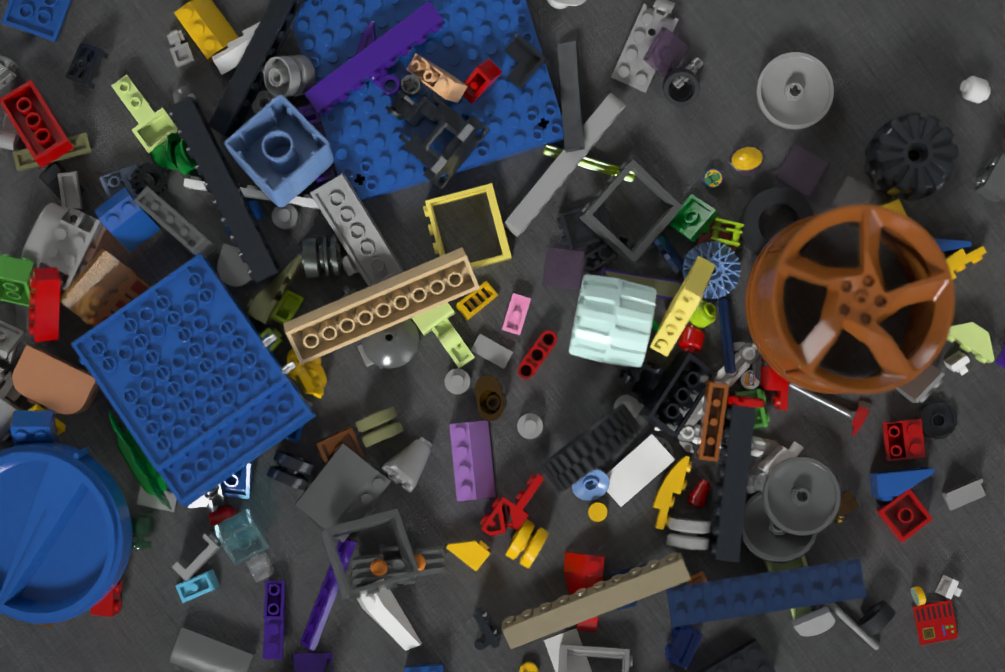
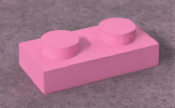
M515 293L512 294L502 330L517 335L521 334L531 298Z

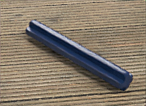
M720 299L718 306L725 373L731 374L736 372L730 303L728 299Z

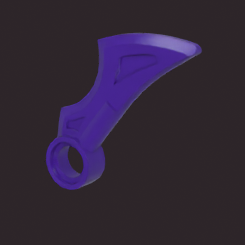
M373 21L365 29L359 41L356 54L376 40ZM385 67L380 71L381 74L373 79L372 82L381 88L385 94L395 95L400 90V81L396 76L390 75ZM388 80L396 82L393 90L385 88V83Z

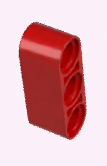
M543 332L525 356L517 370L521 378L529 379L538 370L557 342V336L554 332ZM544 335H552L554 342L551 345H546L543 342ZM534 350L542 352L543 357L541 360L537 361L532 358ZM528 365L531 367L532 372L529 376L521 374L520 369L522 366Z

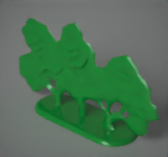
M109 412L113 429L118 434V450L146 493L155 495L163 505L165 503L172 510L170 502L164 493L169 489V486L161 474L156 471L129 429H124L114 414Z

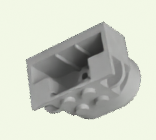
M50 203L40 213L23 248L21 259L31 260L34 262L36 269L57 267L61 279L60 288L77 294L106 234L107 228L100 220L79 210H68L55 203Z

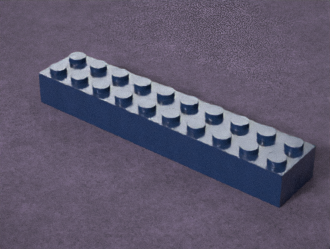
M860 558L666 589L672 627L867 597Z

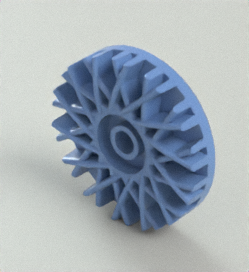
M713 241L700 243L692 248L685 257L682 270L683 278H686L697 257L700 256L715 264L714 273L710 277L702 298L715 299L726 296L736 287L738 278L741 276L739 274L741 272L739 268L740 262H738L739 258L736 257L735 252L730 247H727L726 244Z

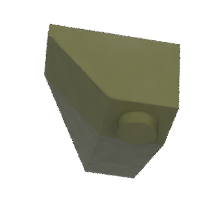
M300 254L254 300L251 299L246 308L248 315L270 325L272 321L270 318L271 314L286 290L289 289L302 264V256Z

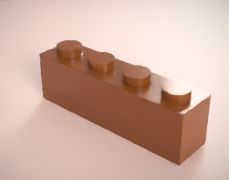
M706 381L696 456L700 460L718 462L729 385L726 382Z

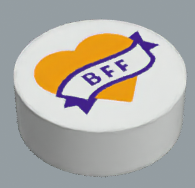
M748 370L742 374L741 385L745 389L753 390L758 387L760 381L755 378L753 370Z

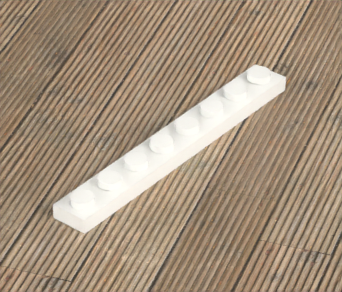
M190 176V179L184 178V187L207 191L204 186L205 181H201L202 178ZM247 185V188L240 187L246 198L271 201L263 191L258 190L257 186ZM304 194L303 197L296 196L288 203L290 205L320 209L313 197Z

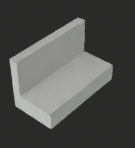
M974 478L942 492L948 509L951 511L986 496L981 485L983 479Z

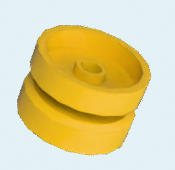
M528 519L516 530L505 553L507 557L514 560L523 551L520 564L526 568L531 566L549 535V531L540 527L532 536L531 533L535 526Z

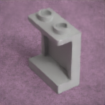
M208 531L202 535L209 543V546L191 564L185 559H181L172 566L185 581L193 577L223 545L221 542L222 537L215 531L213 533Z

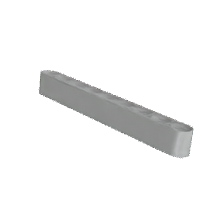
M612 93L605 98L583 125L585 149L567 153L563 150L503 224L505 228L516 237H519L622 112L626 104Z

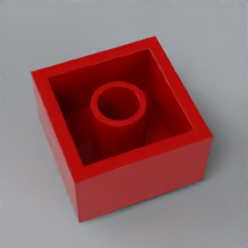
M908 489L899 496H893V500L886 501L875 510L897 541L902 543L933 520L911 489Z

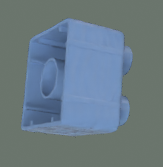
M282 95L275 97L265 108L225 141V146L236 164L278 207H284L334 162L328 141Z

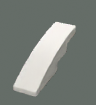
M260 22L243 30V36L228 43V49L212 57L221 75L235 68L241 61L245 49L249 45L254 31Z

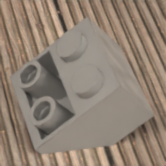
M930 364L913 380L895 389L910 403H918L919 401L922 403L929 397L930 394L928 392L933 387L937 388L943 382L941 378L945 374Z

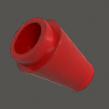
M700 479L689 494L687 503L698 509L705 506L711 483Z

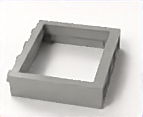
M560 644L558 672H566L567 655L622 659V672H629V667L633 665V656L629 655L630 649Z

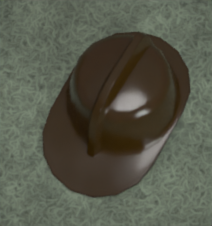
M484 375L476 381L475 396L479 415L486 421L497 420L507 406L506 396L502 393L500 383L490 375Z

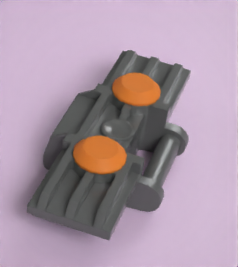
M410 540L409 543L420 572L418 576L446 573L443 545L415 549L414 540ZM379 544V554L351 557L354 584L375 582L383 578L386 580L406 574L407 571L402 558L385 559V553L399 552L398 545L383 546V544Z

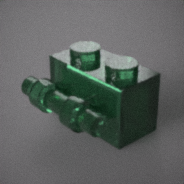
M130 514L132 537H137V541H132L131 549L142 551L151 548L152 542L144 541V537H149L153 533V515Z

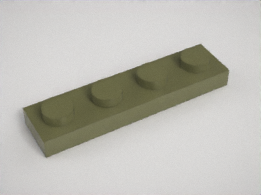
M88 133L68 137L74 149L51 163L93 152ZM28 149L12 152L17 171L20 172L39 166Z

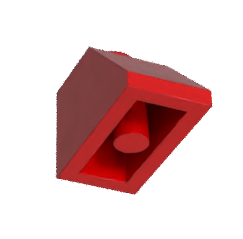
M487 59L465 81L464 84L468 87L463 96L473 104L497 80L502 71L490 59Z

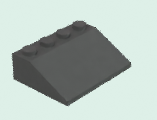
M342 443L306 488V491L295 502V505L323 528H329L363 518L391 481L385 474ZM349 534L342 535L336 538L344 542L345 539L349 536Z

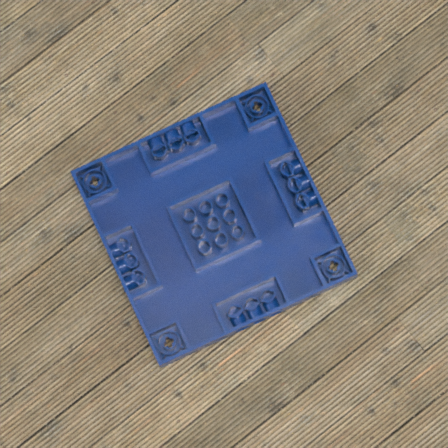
M307 0V2H304L293 24L301 55L308 57L313 64L315 86L356 55L359 41L371 21L374 22L377 40L430 1L445 21V24H443V28L439 32L431 33L423 44H416L411 48L412 51L408 55L400 56L396 59V63L393 66L387 68L390 75L398 78L400 85L405 76L412 75L406 69L415 53L447 71L463 83L487 59H490L502 71L497 80L473 104L463 95L458 103L446 100L422 81H420L421 90L419 94L413 97L408 96L417 104L425 97L437 107L439 104L431 98L432 94H434L460 117H462L464 112L477 113L478 116L483 118L482 123L491 129L456 173L564 140L563 120L546 64L542 66L522 91L506 79L518 65L517 62L504 52L514 40L516 34L520 35L542 54L526 0ZM369 79L365 82V86L359 91L354 90L350 93V97L346 101L335 104L331 112L320 114L334 157L338 175L345 174L361 202L429 181L423 175L428 167L403 147L406 143L398 136L402 134L410 140L416 134L422 140H425L437 125L425 116L419 125L415 127L405 118L400 121L392 115L385 107L387 105L390 107L399 96L398 93L387 95ZM388 80L385 83V88L388 90H393L396 86V82L393 80ZM541 120L549 123L546 129L539 127ZM444 128L430 146L441 155L455 135L447 128ZM359 176H361L362 179L365 178V180L363 181V185L355 183V181L358 180Z

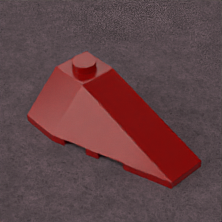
M565 552L563 571L569 595L574 594L581 588L587 589L595 583L602 581L604 555ZM598 616L576 624L577 630L596 632Z

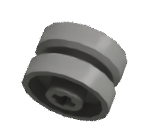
M669 517L668 528L680 531V533L668 534L666 545L688 550L709 549L710 540L707 537L698 536V533L707 534L711 532V522Z

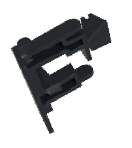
M399 90L397 92L399 94L398 98L390 107L387 105L385 109L400 121L405 118L415 127L419 125L425 116L437 125L425 140H422L416 134L410 140L402 134L398 137L406 143L403 147L428 167L423 175L433 184L443 189L491 129L474 115H471L465 121L434 94H432L431 98L439 104L437 107L425 97L417 104ZM447 128L455 137L440 155L430 145L443 129ZM482 128L480 135L476 136L477 131ZM443 174H446L445 178L439 182V178Z

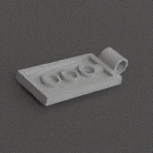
M656 0L652 9L643 4L611 78L646 93L679 20L669 17L675 3L669 0ZM649 29L656 31L654 36L648 34Z

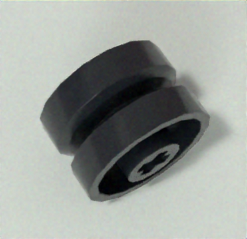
M276 450L273 460L283 467L271 465L267 476L288 486L306 491L309 480L300 475V473L312 475L316 465L298 455Z

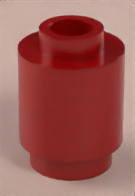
M230 504L219 507L214 512H209L208 516L211 526H217L218 528L236 523L238 518L236 507H232Z

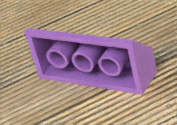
M488 421L449 424L457 501L496 497Z

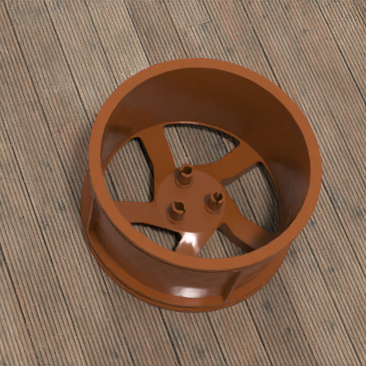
M865 204L848 205L823 214L810 216L798 220L779 231L768 241L756 258L749 274L745 292V312L748 329L763 359L775 372L790 383L809 391L824 394L879 393L900 387L913 380L934 361L944 346L952 325L955 306L954 285L948 263L941 249L928 232L918 223L897 211L886 207ZM841 223L860 228V266L858 268L824 267L799 255V250L810 238L830 226ZM880 241L894 254L908 284L891 292L886 289L879 263ZM788 275L828 288L820 323L800 345L794 341L784 314L783 290L785 279ZM910 304L908 327L898 348L892 338L878 324L903 306ZM841 328H843L869 346L881 368L866 378L858 379L833 374L819 367L818 363L838 337Z

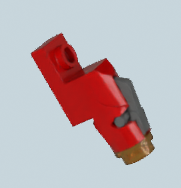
M760 354L755 378L760 381L761 390L776 391V394L773 395L775 410H787L789 381L775 372Z

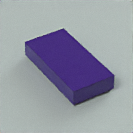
M332 652L294 653V672H324L327 659H331L333 672Z

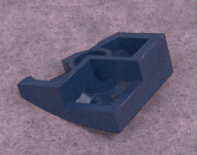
M665 234L653 242L674 274L683 269L684 260Z

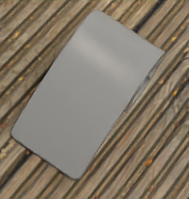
M5 114L3 127L0 130V148L15 151L20 135L8 115Z

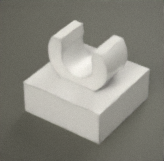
M957 351L944 360L946 367L953 372H960L961 375L968 372L965 365L970 360L961 351Z
M943 575L935 592L951 599L953 594L959 597L962 590L957 588L958 581Z

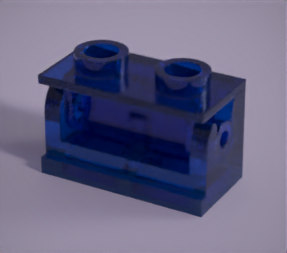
M687 625L674 627L671 634L673 637L671 644L667 643L663 652L665 659L688 669L703 633Z

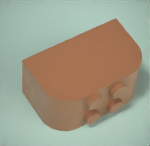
M26 345L12 376L15 389L27 397L28 402L34 405L46 406L45 410H53L54 414H80L85 412L92 405L100 389V386L90 372L37 346Z

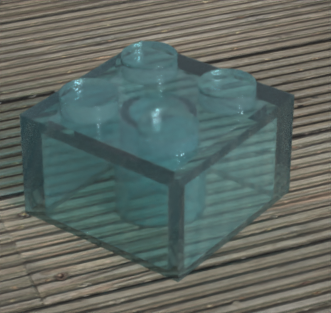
M249 508L214 526L219 542L235 566L269 548L266 536Z

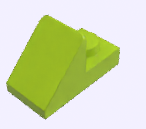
M286 290L270 318L281 324L294 319L304 298Z

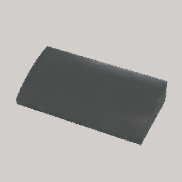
M184 625L181 627L169 662L195 672H248L255 653Z

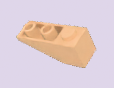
M415 53L406 69L446 100L458 103L468 87L455 76Z

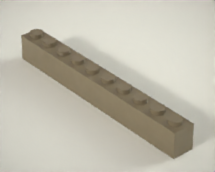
M671 553L659 561L653 560L641 568L635 567L623 575L617 574L605 582L599 581L587 589L581 588L569 596L563 595L551 603L545 602L533 610L527 609L515 617L509 616L502 621V631L510 649H513L691 580L690 572L682 553Z

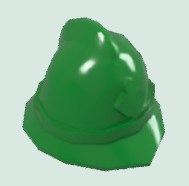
M171 133L167 135V140L151 151L153 162L161 166V168L178 169L174 148L181 139L177 134Z

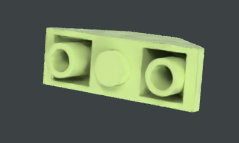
M974 322L951 326L946 340L952 343L953 341L960 344V349L967 353L972 352L976 355L975 358L984 364L994 361L989 332Z

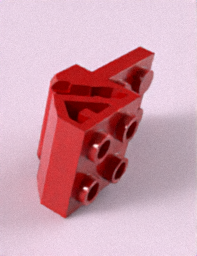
M538 472L536 475L532 474L526 482L528 485L526 490H521L516 496V504L504 495L501 499L497 497L491 506L493 511L490 514L486 513L480 521V524H482L481 530L493 536L506 533V528L509 527L519 529L529 515L524 510V507L538 489L544 477ZM507 505L510 506V515L512 517L510 523H506L504 520L502 506L505 508L507 520H509Z

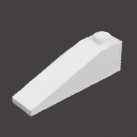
M383 578V579H380V580H378V581H375V582H373V583H376V582H379V581H383L384 578ZM385 587L379 589L380 592L373 595H368V593L361 594V598L357 599L362 609L405 651L422 644L391 590H386Z

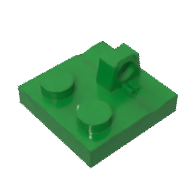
M691 194L682 204V209L668 225L694 243L702 233L707 234L709 232V225L719 213Z

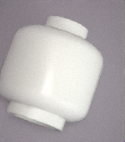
M976 76L968 77L960 86L963 98L975 103L987 100L991 91L988 81Z

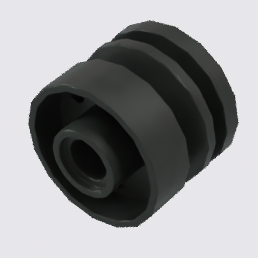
M327 236L323 238V245H319L317 237L303 238L301 256L306 277H320L321 268H324L326 275L330 276L332 267L334 275L340 276L342 253L337 236H331V245H329Z

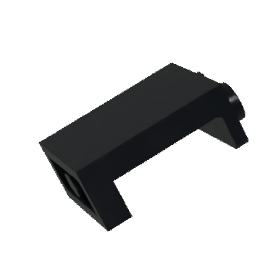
M603 202L593 213V216L613 234ZM583 207L560 212L558 214L559 218H556L558 228L563 229L564 236L561 237L564 248L568 247L569 251L603 241L579 218L583 214Z

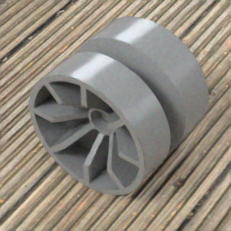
M305 55L272 57L265 65L263 73L264 83L269 93L274 97L279 95L284 97L305 95L304 93L314 86L315 70L312 62Z

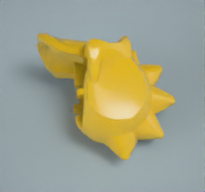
M292 348L287 354V364L294 362L296 367L287 374L297 381L300 388L306 394L322 398L327 378L321 366V357L301 365Z

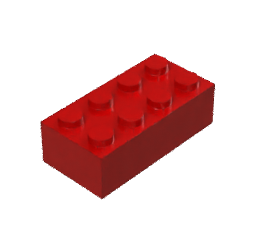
M32 80L0 98L1 106L30 154L41 168L74 149L68 136Z

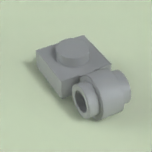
M178 29L170 31V34H167L170 45L176 46L170 49L176 67L194 62L195 59L189 43L182 44L186 40L183 31Z

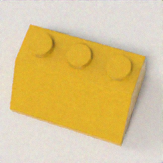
M192 0L174 12L210 63L213 62L212 57L228 49L227 44L239 38L212 0Z

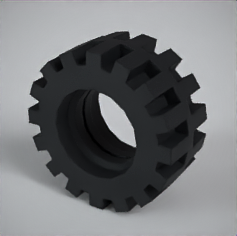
M146 162L137 167L131 174V177H133L130 179V183H133L131 187L136 189V194L141 193L148 187L143 180V175L147 173L153 176L155 180L154 188H149L155 194L160 195L167 188L166 185H168V181H166L168 176L164 175L166 171L164 169L161 170V166H156L154 162L151 164Z

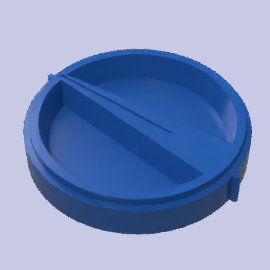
M29 442L0 451V614L3 613L14 619L29 623L45 624L65 621L84 613L100 602L121 579L128 564L132 546V524L128 505L122 491L110 473L99 462L88 455V448L79 450L58 442Z

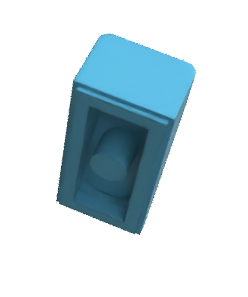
M211 569L179 583L175 587L182 603L220 587L214 570Z

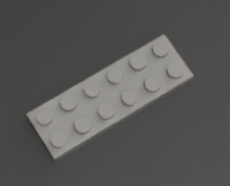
M344 173L310 192L369 287L404 272L403 267Z

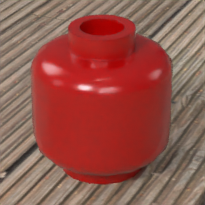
M693 325L684 327L678 340V346L683 349V352L694 354V352L702 350L705 338L704 332L701 331L702 329L696 328Z

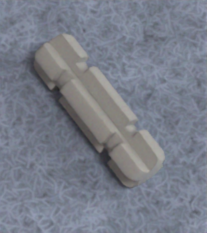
M696 57L691 61L692 64H689L685 69L695 74L697 72L696 69H700L704 63L699 57ZM682 76L676 77L672 84L675 88L680 89L684 82H687L689 79Z

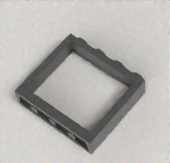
M634 159L629 162L625 161L619 166L618 170L620 172L616 176L612 175L606 181L607 186L605 189H600L593 196L595 200L583 207V214L579 217L629 265L638 260L683 207ZM630 171L669 206L631 251L593 216V213Z
M146 187L134 200L196 256L201 254L207 259L215 251L216 247L149 187Z
M398 508L325 528L321 533L343 600L350 598V601L361 598V594L365 593L373 595L380 592L379 589L385 587L386 590H390L404 582V585L410 584L420 574ZM390 522L407 573L350 590L333 538Z

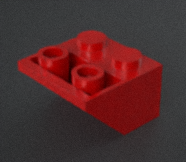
M921 419L882 423L886 461L925 458Z

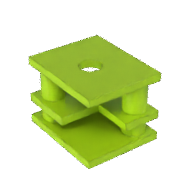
M715 218L713 220L714 226L711 227L713 231L709 241L738 247L740 245L738 243L739 238L743 232L741 229L744 227V224ZM721 224L732 226L734 229L721 228ZM719 232L733 234L732 240L718 238Z

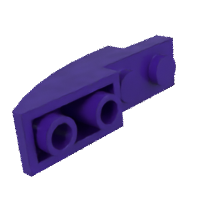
M265 580L263 659L283 660L285 641V581Z

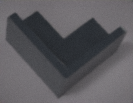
M518 34L514 36V40L504 50L509 57L518 63L506 79L522 91L546 63V57Z

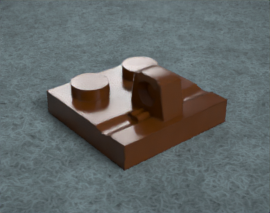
M351 426L316 442L325 464L342 443L365 459Z

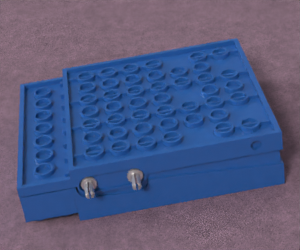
M201 254L192 258L71 343L80 357L79 361L88 368L156 471L161 474L179 503L187 507L316 416L287 374L296 367L294 362H290L285 367H282L268 347L269 344L277 340L276 336L272 334L265 340L261 337L214 267Z

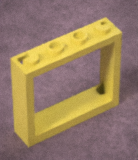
M492 183L425 201L426 206H423L425 217H430L431 221L428 229L430 236L434 235L436 243H433L435 254L443 256L445 251L433 207L486 193L502 255L472 262L470 266L474 269L512 259Z
M700 256L697 257L667 308L650 348L668 356L702 299L715 264Z

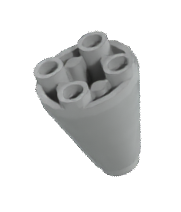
M420 437L419 440L416 439L388 460L381 469L389 475L388 478L394 484L401 483L402 487L411 493L420 478L431 453L430 449L433 446L425 438Z

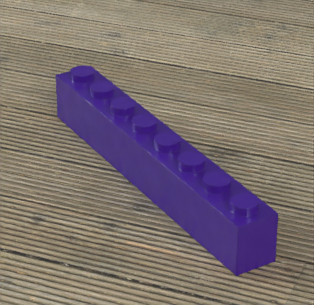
M428 1L304 94L319 114H328L334 109L333 106L335 104L346 101L350 97L349 94L354 90L359 91L362 89L366 81L377 78L381 74L380 71L385 67L390 68L393 66L397 58L408 55L412 51L411 48L416 44H423L431 33L439 32L443 28L445 21L433 4Z

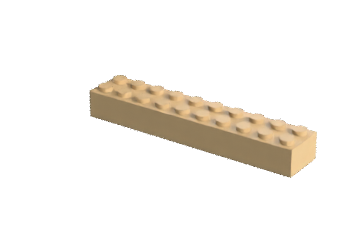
M461 247L283 324L287 337L302 365L480 289L468 258Z

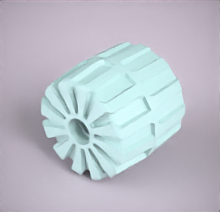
M584 275L571 333L569 353L602 363L641 367L650 336L657 290L618 278Z

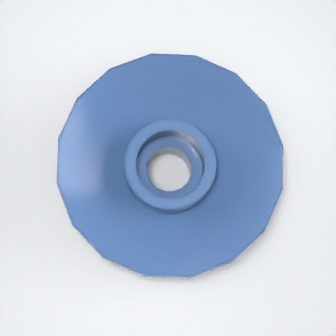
M595 469L572 485L573 493L582 500L598 499L607 492L610 485L609 477L604 471Z

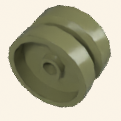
M394 406L383 411L381 409L371 413L366 418L355 423L359 432H365L369 429L372 431L362 438L365 447H369L404 431L401 422L388 424V421L397 417Z

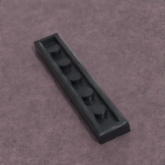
M572 41L558 44L564 150L566 153L585 149L578 43Z

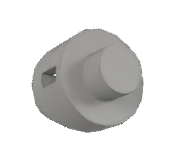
M290 204L284 207L276 206L272 212V220L277 227L290 230L297 225L299 215L297 210Z
M462 369L449 371L444 380L447 390L453 394H462L470 386V377Z
M622 395L615 401L614 409L625 404L634 418L638 415L640 405L634 397Z
M524 414L518 420V432L524 438L534 439L542 432V420L536 414Z

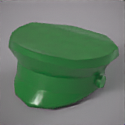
M181 139L175 145L174 154L179 171L184 175H188L193 169H196L195 165L197 162L189 156L186 150L189 147L187 142Z

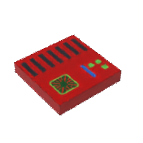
M950 599L912 606L920 645L958 638Z

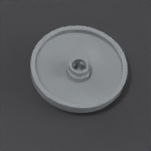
M790 52L774 58L765 66L757 81L756 96L758 105L767 119L779 127L797 130L812 126L825 116L833 101L834 85L828 69L821 61L806 53Z

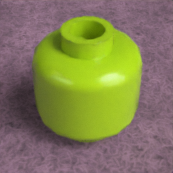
M700 301L691 315L689 323L700 329L710 325L716 320L717 311L715 306L710 302Z

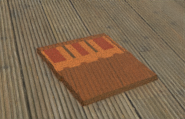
M102 248L60 297V302L80 316L85 323L96 327L153 286L138 276L131 267L124 265Z

